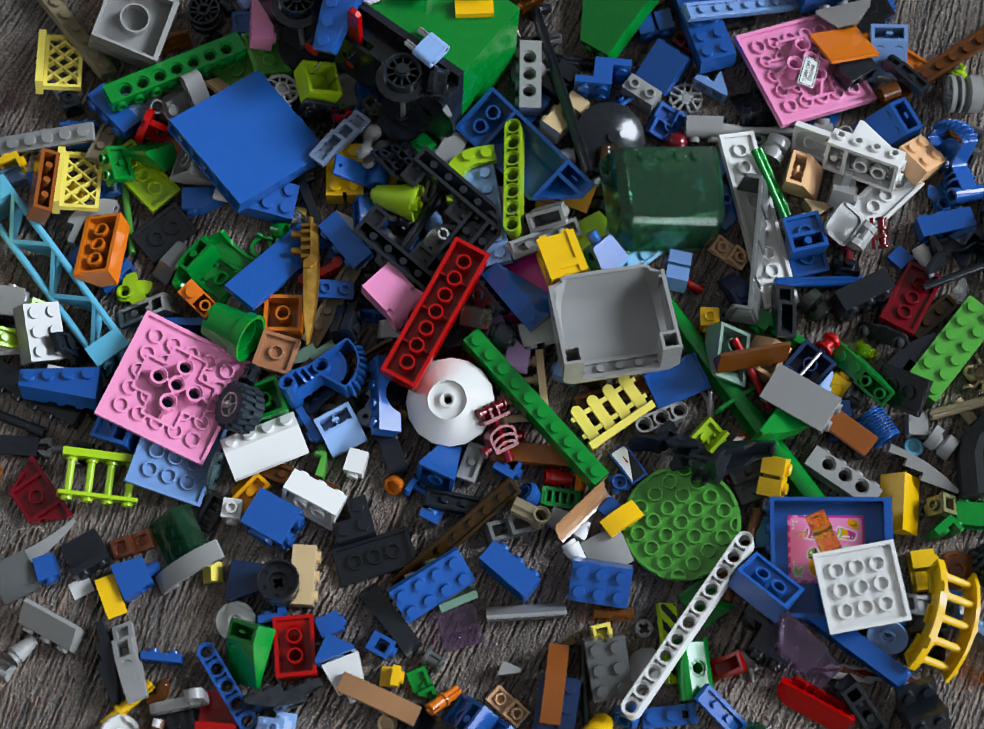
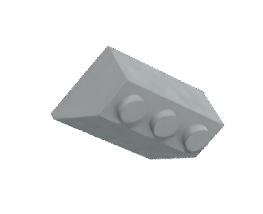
M28 598L24 599L18 623L23 625L22 630L31 635L34 632L39 634L40 637L38 639L47 644H50L51 641L57 644L56 649L65 654L68 651L74 654L87 632Z

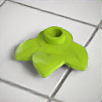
M136 272L129 273L123 278L122 285L117 288L116 297L120 302H130L133 305L148 298L146 295L151 291L153 283L147 280H138ZM129 292L128 295L123 296V293Z

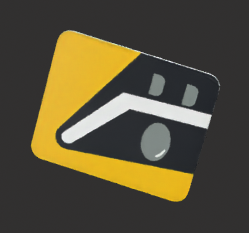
M295 207L291 222L305 223L307 208Z

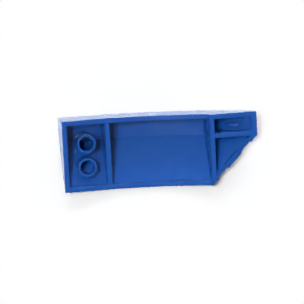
M493 86L456 125V129L474 147L494 144L497 164H494V166L504 175V126L509 119L520 121L525 133L524 196L529 201L583 199L595 186L578 167Z

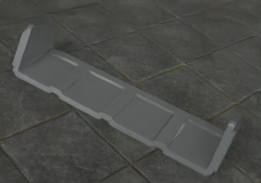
M746 173L737 184V190L758 194L748 306L732 304L726 311L724 318L732 322L755 325L757 322L759 323L760 289H762L763 254L765 255L766 220H768L770 193L763 175Z

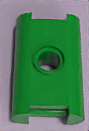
M707 637L693 640L694 642L690 643L675 665L680 702L692 700L705 683L713 687ZM674 639L673 644L679 645L683 639Z

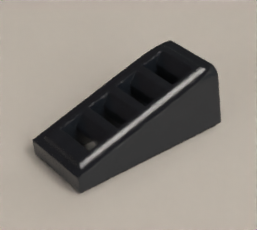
M212 490L193 525L211 534L221 519L222 504L215 500L218 498L223 501V498L228 496L218 490ZM213 505L218 508V511H215L210 507ZM206 513H211L214 515V518L209 517ZM204 518L205 520L210 522V525L208 526L201 520Z

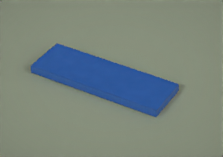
M302 222L292 228L224 285V289L252 312L303 269L301 255H291V247H301V238H291V231H301ZM320 237L321 254L328 248L329 243Z

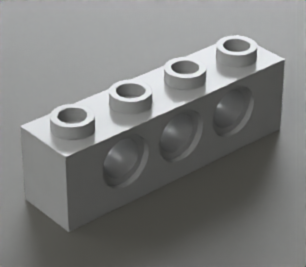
M520 40L519 47H516L515 58H519V63L515 64V74L518 75V80H515V91H518V97H515V108H518L522 115L540 116L542 41ZM529 59V60H531L532 62H531V63H527V62H525L524 60ZM525 76H530L532 79L528 80V79H525L524 77H525ZM524 93H530L532 96H525Z
M817 445L802 466L807 473L842 497H879L883 491L877 482L869 481L863 477L862 472L850 468L843 459L834 457L823 446ZM822 463H828L831 470L824 469ZM839 474H844L847 477V481L840 480ZM855 485H860L863 488V492H858L855 489Z

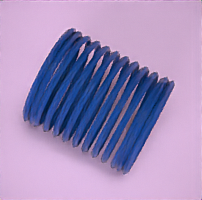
M880 405L872 407L855 420L878 437L873 445L874 449L885 445L900 434L898 428L892 423L891 418H888L889 415Z

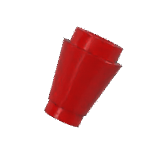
M552 467L550 469L545 468L543 484H548V486L572 484L573 474Z

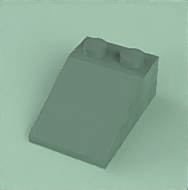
M722 321L707 326L705 348L712 375L744 388L746 369L717 373L713 360L720 353L735 351L731 339L735 337L739 338L744 349L749 348L751 334Z

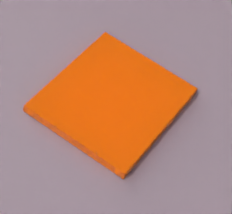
M856 26L809 34L811 41L830 64L879 56L876 48Z

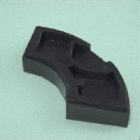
M66 332L49 333L54 352L64 354L70 360L72 367L90 361L85 349L70 334Z

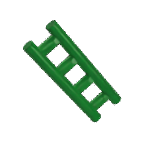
M760 147L752 150V156L761 175L766 180L768 191L780 218L792 215L763 148Z

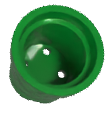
M220 302L212 305L207 312L209 314L207 321L203 319L201 334L227 350L229 355L240 362L246 361L257 350L266 326L264 317L253 312L246 313Z

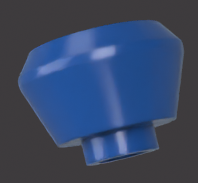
M534 482L523 484L519 488L522 492L516 497L535 506L539 505L541 502V492Z
M621 705L614 709V720L623 729H635L638 726L639 718L636 720L627 719L621 709ZM628 706L627 712H634L637 706Z

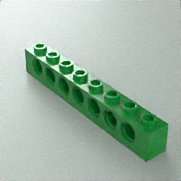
M236 31L102 85L103 96L113 113L123 111L128 106L140 104L150 97H157L165 91L176 89L181 85L179 76L198 69L201 75L206 77L216 70H223L231 64L242 62L247 58V48Z

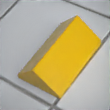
M907 472L881 474L880 488L883 491L879 497H892L893 534L917 537L920 479Z

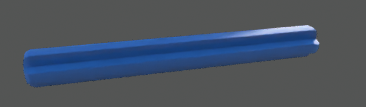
M776 277L773 280V286L781 284L794 286V288L845 287L863 277Z

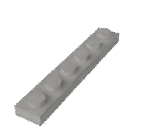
M86 122L0 137V156L16 150L18 154L40 151L42 147L54 149L58 148V146H72L95 142V126L93 122Z

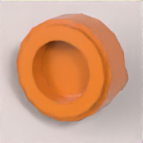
M391 475L384 481L385 490L391 495H398L406 487L405 482L397 475Z

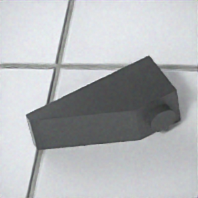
M165 292L118 310L121 329L139 326L147 310L161 317L180 315L177 297Z

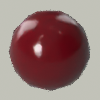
M673 132L665 139V149H674L676 151L675 155H678L687 146V139L680 132Z

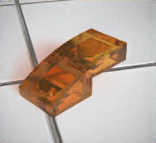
M823 509L805 516L808 527L821 552L842 549L841 543L832 529V524Z

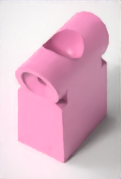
M389 262L364 283L361 288V293L387 318L395 332L407 323L409 315L412 314L424 293L416 289Z

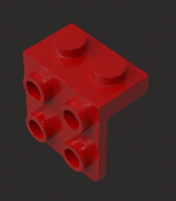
M206 691L210 704L200 707L199 721H195L194 729H239L240 727L218 691ZM235 701L232 705V708L235 710L240 709L238 704L241 701Z

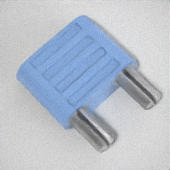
M419 27L417 32L424 39L417 46L407 39L404 45L412 50V54L429 68H432L449 51L450 46L433 32L429 33L424 28Z

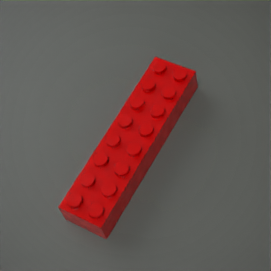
M457 236L454 238L380 368L381 375L414 393L416 392L488 264L489 253Z

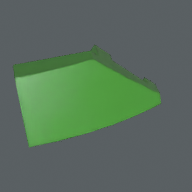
M320 443L318 451L314 453L315 459L319 460L315 476L325 480L328 454L326 445Z

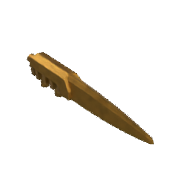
M311 216L307 217V223H301V231H291V238H301V247H291V255H301V265H303L306 345L310 344L313 333L320 280V228L318 224L314 223V217Z

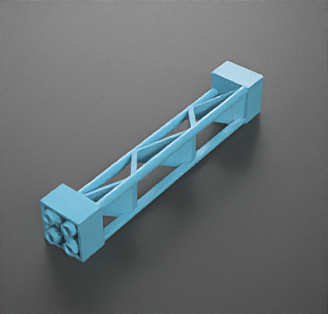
M1 174L0 221L10 215V228L8 234L0 223V236L48 301L59 302L62 320L95 365L100 368L105 378L113 376L130 343L85 283L73 277L74 268L40 223L28 220L43 241L17 239L23 214L26 217L28 207L6 177ZM20 248L51 258L49 288ZM62 268L65 269L84 296L56 294ZM60 302L92 312L90 343ZM104 322L110 331L99 338L102 323Z

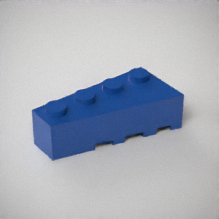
M323 0L312 48L318 52L337 55L348 30L347 11L351 7L358 9L363 0Z
M99 367L20 369L18 387L23 399L48 403V401L56 402L57 405L65 406L67 404L83 410L84 408H89L95 412L102 397L103 378Z

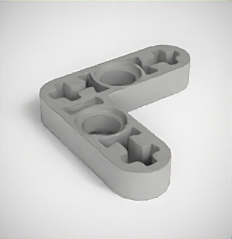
M201 687L184 690V697L149 704L150 715H162L207 706L210 704L209 696Z

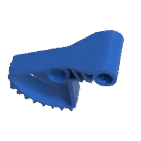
M960 119L938 121L933 124V130L927 135L929 142L947 159L940 169L943 174V193L949 204H960L984 199V185L975 183L976 177L971 175V170L967 166V161L978 143V133H974V128H970L969 124ZM949 129L956 133L962 142L960 143L952 138L944 140L942 135Z
M345 338L310 364L291 370L279 379L278 385L288 407L294 410L303 405L304 398L308 395L311 396L315 390L317 391L323 385L347 398L350 396L356 397L355 391H361L360 386L364 385V379H367L368 360L366 353L361 345L355 346L350 339ZM351 350L357 356V367L351 380L346 385H343L341 382L344 380L348 370V364L343 355Z

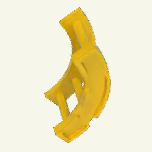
M937 559L926 571L928 593L932 594L931 604L927 605L923 622L926 624L922 633H917L904 656L908 669L915 671L920 664L930 665L940 669L944 682L949 683L958 674L978 632L981 605L980 584L976 573H972L967 580L949 574L945 562ZM948 582L962 587L964 598L950 593ZM947 600L964 607L963 621L945 615ZM942 622L960 629L956 643L938 637ZM933 645L951 650L945 662L927 656Z

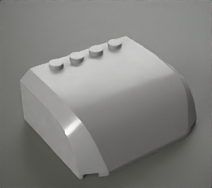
M636 264L565 275L553 286H548L550 317L564 383L578 384L662 371L679 365L683 345L664 269L658 270L650 268V265Z

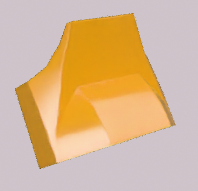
M259 473L242 479L231 490L232 498L243 500V514H245L261 487L267 491L272 487Z

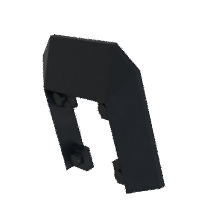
M426 145L413 158L399 177L412 188H415L425 176L453 200L443 214L453 221L457 227L434 253L423 242L419 241L410 253L405 251L380 230L390 215L377 204L371 208L352 230L354 234L423 291L427 288L456 236L486 252L501 234L498 206Z

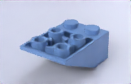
M871 24L867 38L879 52V56L871 57L879 67L874 75L868 79V83H874L877 76H893L881 68V62L884 59L886 60L890 54L896 55L902 61L907 62L908 24Z

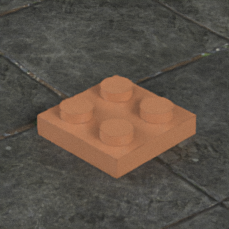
M264 329L252 363L262 370L285 375L292 370L301 340Z

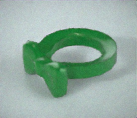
M257 232V238L250 245V251L254 257L261 255L254 251L256 243L262 239L266 240L270 248L272 243L275 242L274 237Z

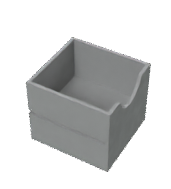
M104 0L87 47L141 69L155 65L159 59L180 2L176 0Z

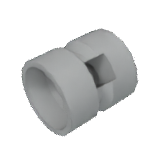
M778 133L769 134L765 146H763L770 166L773 168L780 167L785 157L784 155L791 145L788 138Z
M936 425L922 445L930 451L935 450L936 455L945 461L960 441L952 435H946V430Z

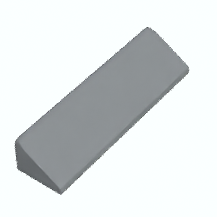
M576 217L568 219L567 224L533 232L505 243V246L512 258L516 260L538 252L536 239H539V236L546 235L549 237L561 233V230L566 228H573L576 237L583 234Z
M565 603L486 607L487 623L555 619L567 616Z

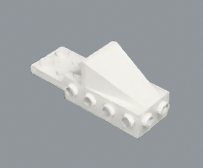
M798 120L795 124L790 152L797 150L810 154L816 161L822 162L823 169L842 176L845 169L853 171L851 179L891 193L896 184L900 185L904 175L901 171H904L907 161L904 160L906 152L892 148L865 121H859L853 134L837 128L830 132Z

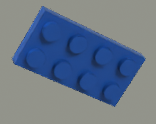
M454 547L387 589V591L409 624L477 580L457 547Z

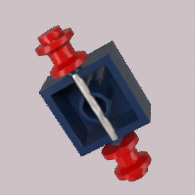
M825 332L823 335L824 340L817 341L815 345L806 339L786 361L784 366L820 385L837 364L830 356L833 353L832 348L840 346L839 337L835 333Z

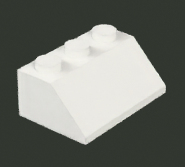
M294 469L283 486L281 498L302 509L306 518L332 531V524L337 522L345 506L347 496L342 491L327 486L324 481L310 477L307 472Z

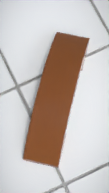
M549 643L539 724L560 726L569 645Z

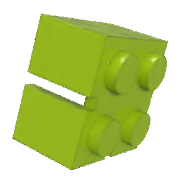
M302 60L293 72L300 103L307 98L336 103L343 95L340 80H337L339 76L335 63L320 62L318 64L317 61Z

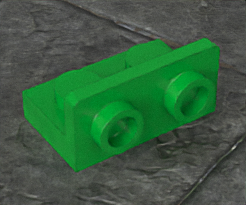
M105 146L98 155V161L103 170V179L106 181L107 187H112L115 182H133L135 180L130 158L122 154V150L127 149L126 146Z
M950 514L934 525L923 537L927 542L932 539L937 541L945 535L952 538L961 533L964 528L961 521Z

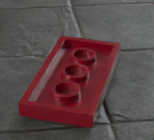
M910 260L878 321L910 337L914 336L940 287L937 286L923 291L921 284L929 282L925 280V267ZM936 273L932 280L940 278L942 276Z

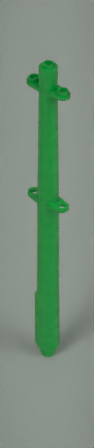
M671 297L683 346L689 354L696 353L705 375L725 402L714 413L718 416L730 409L752 439L766 422L765 417L749 398L750 395L756 392L755 387L752 386L744 391L741 387L712 375L704 338ZM782 440L775 441L776 453L774 456L791 459L792 472L787 478V483L794 497H825Z

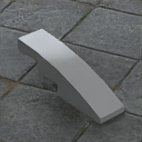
M891 443L888 444L886 449L888 452L905 457L902 463L904 466L920 471L918 476L920 480L951 492L959 493V489L925 460Z

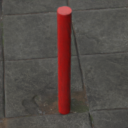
M738 337L731 339L735 350L744 349ZM746 368L760 396L764 388L754 368ZM762 401L765 409L772 406L770 403L767 402L766 404Z

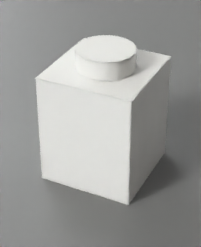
M352 447L349 448L343 467L344 474H347L346 477L354 480L358 478L363 479L370 458L369 452Z

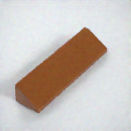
M840 411L838 415L834 414L830 420L833 423L828 431L863 457L867 455L878 439L876 435L843 411Z

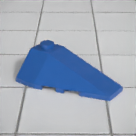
M498 263L492 265L482 274L485 280L531 333L550 317L549 296L546 291Z

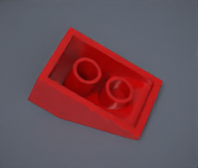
M313 613L272 617L273 629H276L273 639L275 677L277 681L287 682L305 680L310 677L312 679L319 678L318 666L315 662L317 649Z

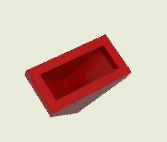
M741 650L710 661L713 682L742 674L747 670Z

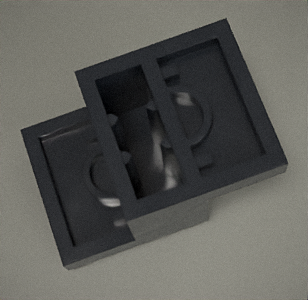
M748 607L739 621L743 623L742 625L746 629L751 631L754 629L756 633L745 652L749 654L748 657L756 662L762 661L767 664L766 667L773 672L783 671L789 665L791 659L773 648L785 628Z
M933 675L894 688L897 717L905 729H950L949 710L937 695L936 679Z

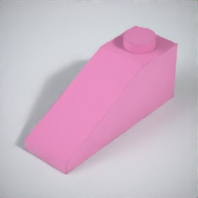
M252 0L250 7L249 48L271 51L272 44H276L277 33H274V25L259 0Z

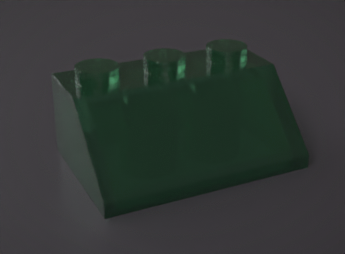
M189 504L170 507L150 525L167 565L207 543Z

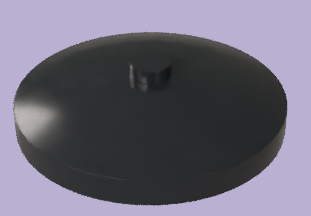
M602 102L591 106L580 115L578 123L594 168L593 173L602 174L599 166L598 150L604 144L632 150L641 158L645 145L644 130L639 119L630 109L618 103ZM614 159L617 167L622 169L623 161Z

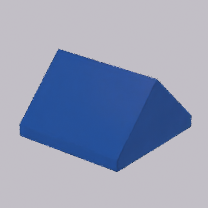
M327 633L317 653L315 662L318 668L322 669L323 664L356 652L353 644Z

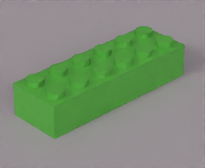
M971 295L968 296L910 370L912 373L933 381L925 402V406L929 409L936 403L984 341V305Z

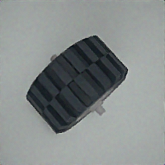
M239 381L227 384L226 388L224 387L221 394H219L215 405L214 414H216L215 420L218 426L241 435L249 434L250 431L255 430L265 410V399L261 390Z

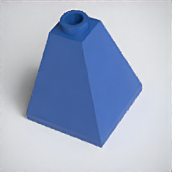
M462 445L451 447L436 446L419 461L416 475L418 482L430 488L453 492Z

